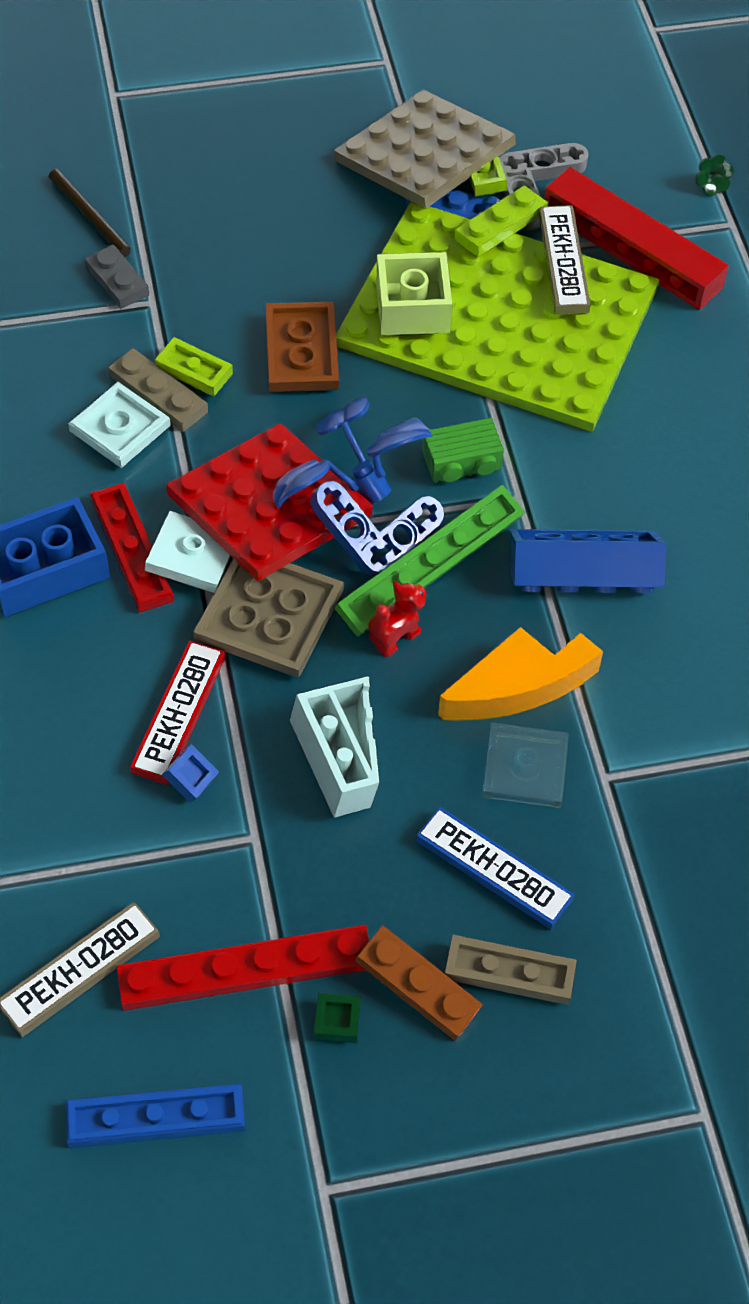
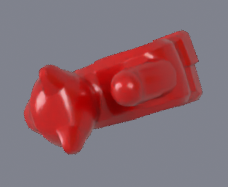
M394 581L395 601L388 606L379 604L376 607V613L369 620V639L376 645V649L384 657H390L398 651L396 643L403 635L404 638L413 640L421 634V628L418 626V611L426 603V591L422 585L399 584L397 581Z

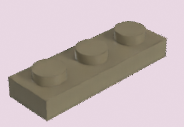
M134 348L108 367L109 377L121 383L168 416L170 423L182 432H185L208 413L207 402Z
M453 935L445 975L458 983L569 1005L577 960Z

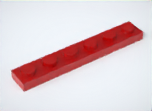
M359 925L117 965L123 1011L366 971L355 960L370 942L367 926Z

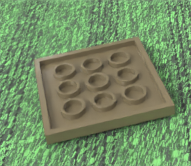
M422 90L336 148L334 156L336 162L426 209L470 178L472 173L480 171L481 167L489 161L491 163L496 156H501L515 146L516 138L515 133L426 90Z

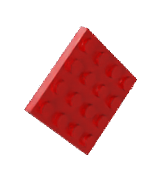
M281 423L166 484L167 495L257 581L262 580L334 538L315 514L310 504L311 493L321 484L329 481L339 483L367 517L372 516L373 505L359 492L352 491L344 481L330 470L316 482L290 496L278 509L273 495L275 486L280 478L293 468L310 460L316 459L318 463L323 461ZM330 493L326 495L323 502L328 506L332 504L335 498ZM342 509L341 511H339L338 514L334 516L335 519L337 520L339 517L347 513V511L345 509ZM348 519L345 521L344 530L346 531L358 523Z

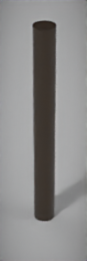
M53 169L49 173V179L110 245H115L124 257L128 256L131 252V247L60 170Z

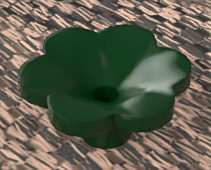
M720 154L714 155L711 159L704 158L699 163V172L695 177V182L698 186L703 187L704 193L708 196H714L717 192H725L730 187L729 179L734 173L733 166L726 163L725 157Z

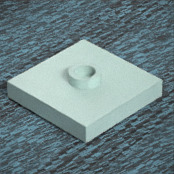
M117 382L69 422L68 425L71 433L122 468L170 426V418Z
M169 511L146 560L145 571L215 593L232 556L191 517Z

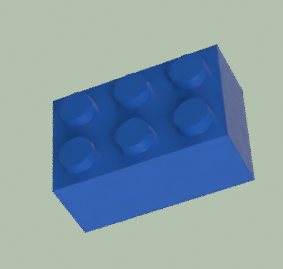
M79 497L0 525V609L4 617L110 578L106 550Z

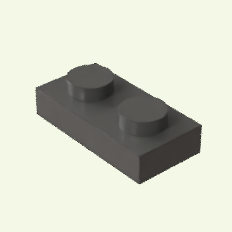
M111 245L85 258L86 268L120 309L149 296V286L115 245Z

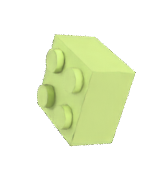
M446 252L378 254L376 288L381 335L450 333L452 297Z

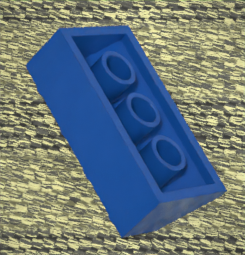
M509 529L511 579L514 586H520L522 591L538 592L542 591V586H557V590L561 592H578L580 586L594 587V591L603 593L616 592L617 587H631V591L636 593L654 592V587H664L667 543L655 531Z

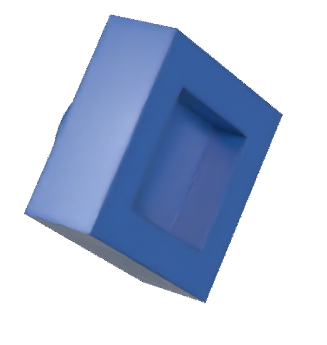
M191 744L184 748L162 773V776L190 803L198 798L219 771Z

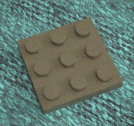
M233 559L193 632L194 640L299 678L344 591V582L291 563L257 581Z

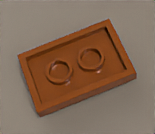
M334 302L266 303L269 392L339 390Z

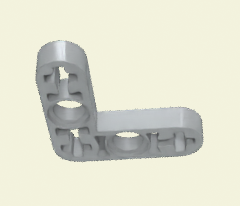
M567 143L503 154L499 160L507 179V190L503 191L504 196L507 197L513 193V189L521 188L524 185L540 196L535 181L557 178L569 167L583 173L587 167L588 150L581 144ZM546 161L550 163V166L541 167L536 165L535 162ZM537 218L522 229L527 231L538 229L541 227L540 219Z

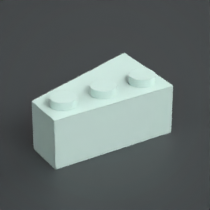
M369 676L297 694L290 718L292 727L334 818L371 808L379 785L376 744L372 733L373 714L368 692L370 687Z

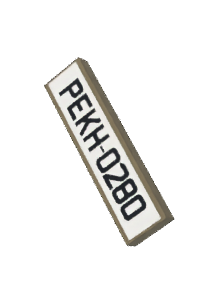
M573 205L540 207L539 219L555 314L589 313L590 299Z
M133 902L0 998L1 1012L23 1038L116 970L117 965H123L160 938L158 929L137 904Z

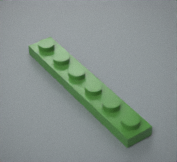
M502 484L337 603L334 609L357 637L361 636L369 630L368 623L376 613V607L379 604L388 606L395 601L394 581H397L399 584H420L426 588L519 520L525 514V511Z

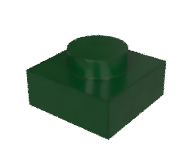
M318 993L314 1039L357 1043L361 996Z

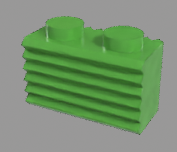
M493 418L430 429L432 437L422 438L421 450L434 483L439 481L454 482L461 477L464 478L467 475L472 476L473 474L488 475L502 468L504 448L499 439V434H497Z

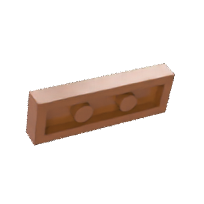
M382 925L355 960V962L454 1041L461 1035L483 1005L384 925Z

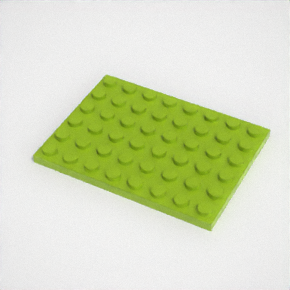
M411 201L381 254L446 252L452 297L450 333L381 335L376 288V262L336 333L337 347L593 432L658 289L660 279L582 255L590 299L589 313L555 314L543 242L514 233L477 257L454 240L455 229L471 219L430 206L425 209Z

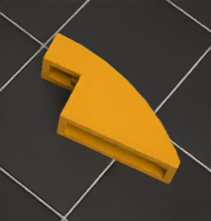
M520 627L440 695L438 716L443 720L452 721L484 720L509 716L537 708L571 692L598 673L603 651L583 634L579 633L554 655Z

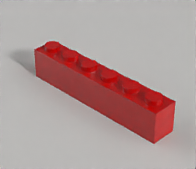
M569 167L546 187L544 200L548 202V206L573 205L579 235L639 273L660 279V286L696 309L701 310L723 289L729 267L728 264L575 169Z

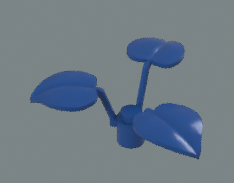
M360 397L348 403L345 408L337 409L328 414L316 426V431L319 435L331 433L342 426L359 461V464L352 469L354 475L352 479L330 461L323 460L318 463L316 459H313L293 468L280 478L274 489V502L277 508L280 509V506L290 496L316 482L330 470L344 481L352 491L359 490L360 494L371 504L377 503L391 492V488L384 477L386 474L381 466L379 455L403 444L432 437L430 430L418 418H409L388 428L377 437V442L373 443L366 451L369 457H373L374 464H372L370 460H365L348 425L349 422L364 415L369 408L367 398Z

